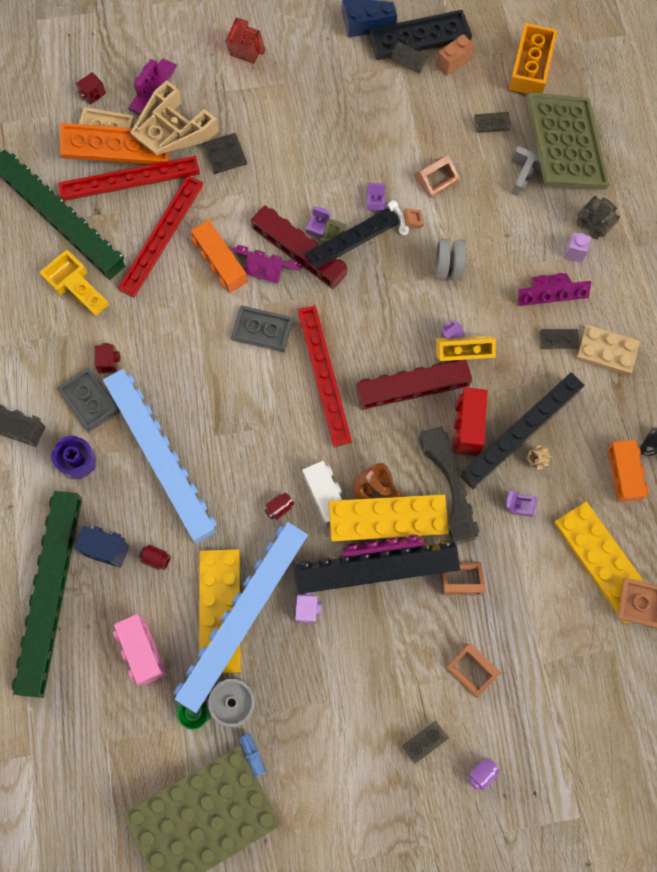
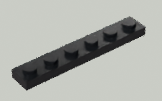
M387 208L306 252L305 258L315 269H318L398 225L399 219Z

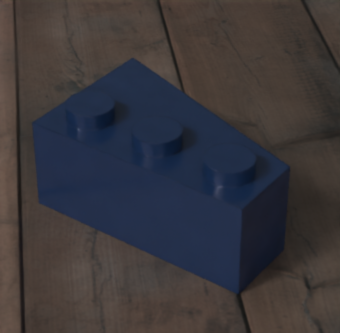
M342 0L341 12L348 38L368 35V29L397 23V12L394 2Z

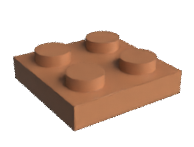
M624 578L622 580L617 619L657 629V586Z

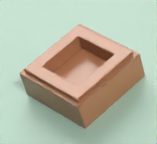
M405 208L403 211L405 225L411 228H422L424 223L421 210Z

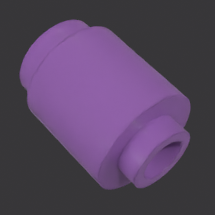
M491 759L482 760L468 774L471 778L469 783L477 791L479 789L485 791L498 777L497 774L500 772V769Z

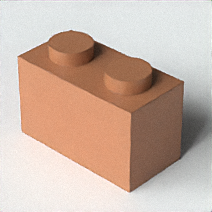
M464 34L438 51L436 66L448 76L472 59L474 44Z

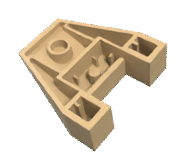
M166 80L154 91L130 134L157 155L207 143L219 130L217 118L205 109L191 121H188L175 111L182 104L178 88Z

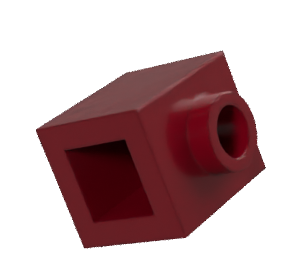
M93 72L76 83L79 97L83 101L86 100L90 105L106 94L103 82Z
M102 343L95 346V368L98 373L118 372L120 352L116 350L114 344Z

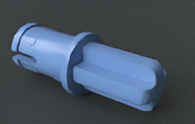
M246 733L240 736L239 740L246 755L245 760H248L254 778L267 772L259 755L261 752L257 751L251 734Z

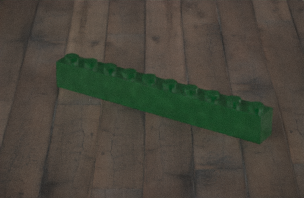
M5 149L0 152V178L106 278L111 280L126 267L123 255L118 250L114 251L112 245L106 239L102 240L100 234L94 228L90 229L84 218L77 217L75 210L71 206L67 207L59 195L55 196L48 185L44 186L36 174L32 175L27 165L19 163L20 161L14 153L10 154Z
M54 491L53 496L49 500L50 513L45 520L46 533L41 539V546L43 548L42 553L37 559V566L39 568L38 573L35 574L33 579V586L35 587L29 599L30 612L25 619L26 632L22 636L20 643L22 652L16 662L18 672L12 682L13 695L44 698L82 502V497L78 493Z

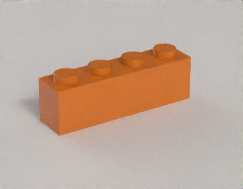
M210 220L191 229L192 238L190 239L195 248L199 247L201 257L204 261L207 260L209 262L211 272L214 275H218V281L222 288L226 287L230 293L248 283L246 272Z

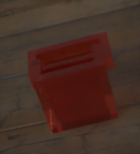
M236 17L225 40L230 56L254 64L258 55H263L266 50L261 32L248 27V21Z

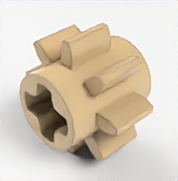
M535 445L534 448L528 449L529 453L526 458L529 466H535L536 469H543V466H549L548 462L552 456H550L548 448H542V445Z

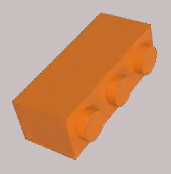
M636 440L612 442L607 448L618 503L643 500L647 497L648 485L644 482V466L640 462V447L637 446Z

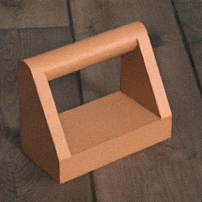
M449 155L441 157L414 173L416 180L430 197L460 180ZM443 166L451 178L431 188L426 176Z
M459 563L460 571L477 570V584H448L447 572L441 573L442 595H483L485 593L481 563Z
M471 643L467 644L446 667L476 698L501 674ZM465 654L489 676L479 689L455 666Z

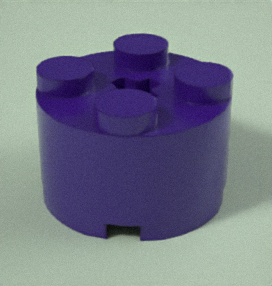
M73 435L66 436L55 444L56 447L51 454L52 462L67 478L81 479L95 470L96 454L83 438Z

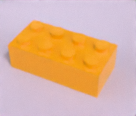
M525 23L508 90L524 94L529 92L543 93L558 30Z

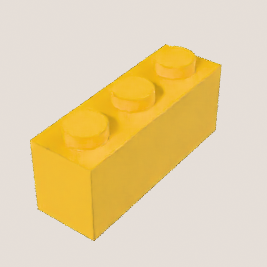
M491 335L451 337L448 339L435 338L436 357L439 361L496 358V339Z

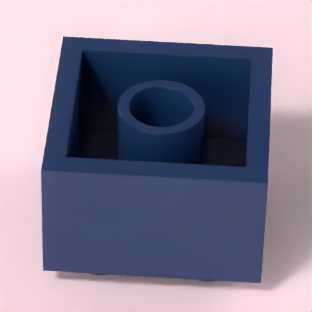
M91 525L90 528L83 526L74 549L84 557L121 568L130 547L125 542L126 539L116 532L110 531L107 534L102 531V528Z

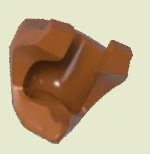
M384 463L372 465L354 478L353 490L356 499H372V494L375 491L381 495H387L389 498L401 497V492L396 491L392 474Z

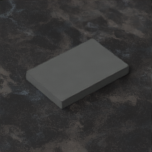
M241 305L231 340L285 353L294 317Z
M89 367L57 387L88 433L120 412Z

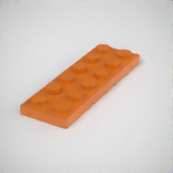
M60 123V158L156 164L169 161L168 152L155 155L131 136L132 128Z

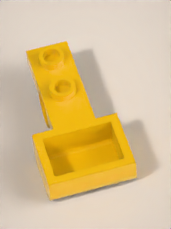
M68 250L64 251L39 272L45 282L59 296L69 290L77 301L85 306L95 317L109 306L108 301L83 278L88 273L85 266Z

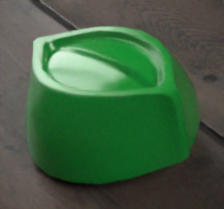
M205 701L196 714L181 704L176 709L180 724L190 730L199 729L211 719Z

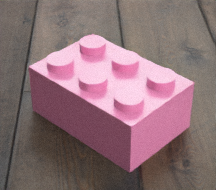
M136 614L114 624L116 629L113 631L114 637L118 643L121 642L123 647L121 655L125 663L128 662L131 670L128 672L132 682L146 686L168 676L145 618Z

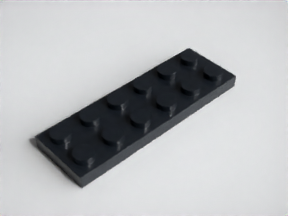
M463 10L368 29V36L376 60L445 46L463 34L469 40L472 38V33Z

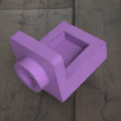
M368 183L367 210H385L384 183Z
M314 206L313 215L306 228V233L322 238L331 213L325 208Z
M456 320L447 322L443 326L444 329L440 331L446 339L465 336L462 330L463 327Z
M510 490L509 496H506L505 507L511 514L534 517L538 498L532 495L517 494L514 490Z

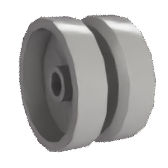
M439 238L436 252L435 279H446L450 268V278L461 281L466 262L465 240H455L451 250L449 239Z
M236 678L226 679L218 683L211 691L208 699V709L212 718L218 724L225 727H238L246 723L252 716L255 708V696L251 687L244 681ZM231 698L236 701V705L233 707L228 705V700Z

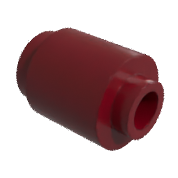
M284 492L265 504L267 509L264 511L271 520L273 518L278 520L292 509L291 507L294 505V502Z
M149 544L147 547L142 548L139 558H141V563L157 570H165L170 562L171 555L167 554V551Z

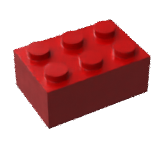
M464 387L462 394L459 393L455 404L457 418L454 420V429L457 430L452 442V447H455V454L478 456L484 446L488 394L486 389Z

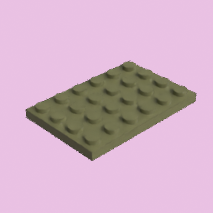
M529 92L526 100L544 185L607 189L610 184L590 99Z
M241 746L234 748L123 813L149 872H206L281 825L257 777L254 778L247 759L245 760L246 756Z

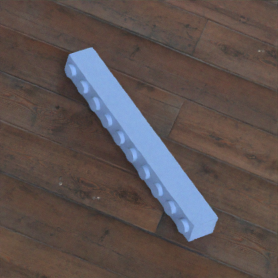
M124 369L103 379L195 544L217 533L214 529L217 524L212 515L208 517L205 513V510L208 508L202 499L198 501L195 495L198 493L193 482L189 484L186 480L189 477L184 467L180 468L177 462L180 460L175 451L170 452L168 448L171 445L166 435L161 436L159 430L162 428L157 419L152 420L150 417L153 413L149 405L142 403L141 400L144 397L139 388L134 389L133 384L135 381L131 374L126 375Z
M289 522L285 527L280 526L275 534L278 537L275 543L270 542L264 551L267 553L265 559L262 560L260 558L255 565L256 573L253 577L248 576L243 584L246 587L242 594L238 592L233 599V609L231 612L226 610L220 620L223 622L220 629L215 627L209 639L212 641L208 648L203 646L197 655L200 658L196 666L192 664L185 674L188 676L185 684L180 682L173 693L176 695L174 701L195 714L308 536V534Z

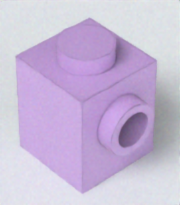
M573 232L568 242L565 259L582 263L588 253L591 237L583 233Z
M304 593L302 596L297 595L295 621L316 624L317 615H321V602H318V597H315L314 593Z

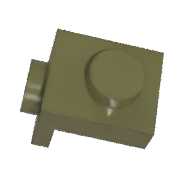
M329 218L324 235L320 238V243H324L343 233L346 224Z

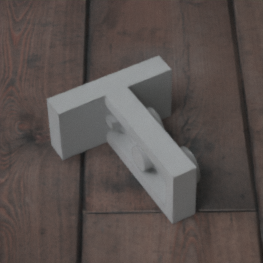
M520 146L517 147L511 160L524 166L511 192L515 196L518 195L520 190L524 191L528 183L525 179L526 177L530 178L533 171L542 174L538 154Z

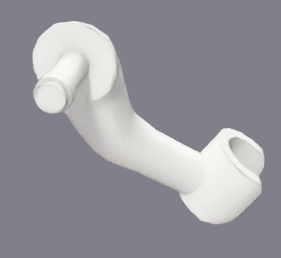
M392 200L385 205V208H389L391 212L394 211L400 220L399 233L407 235L409 227L405 225L403 212L398 207V203Z

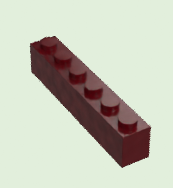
M264 205L251 218V226L254 231L291 259L299 262V265L303 266V268L331 289H334L347 275L345 262L337 258L315 269L305 258V253L319 246L317 241L308 238L301 229H296L289 220L280 217L274 209H269Z
M452 360L450 363H437L429 368L418 367L410 372L400 371L391 376L381 375L377 379H362L356 384V392L361 410L470 387L472 376L467 360Z

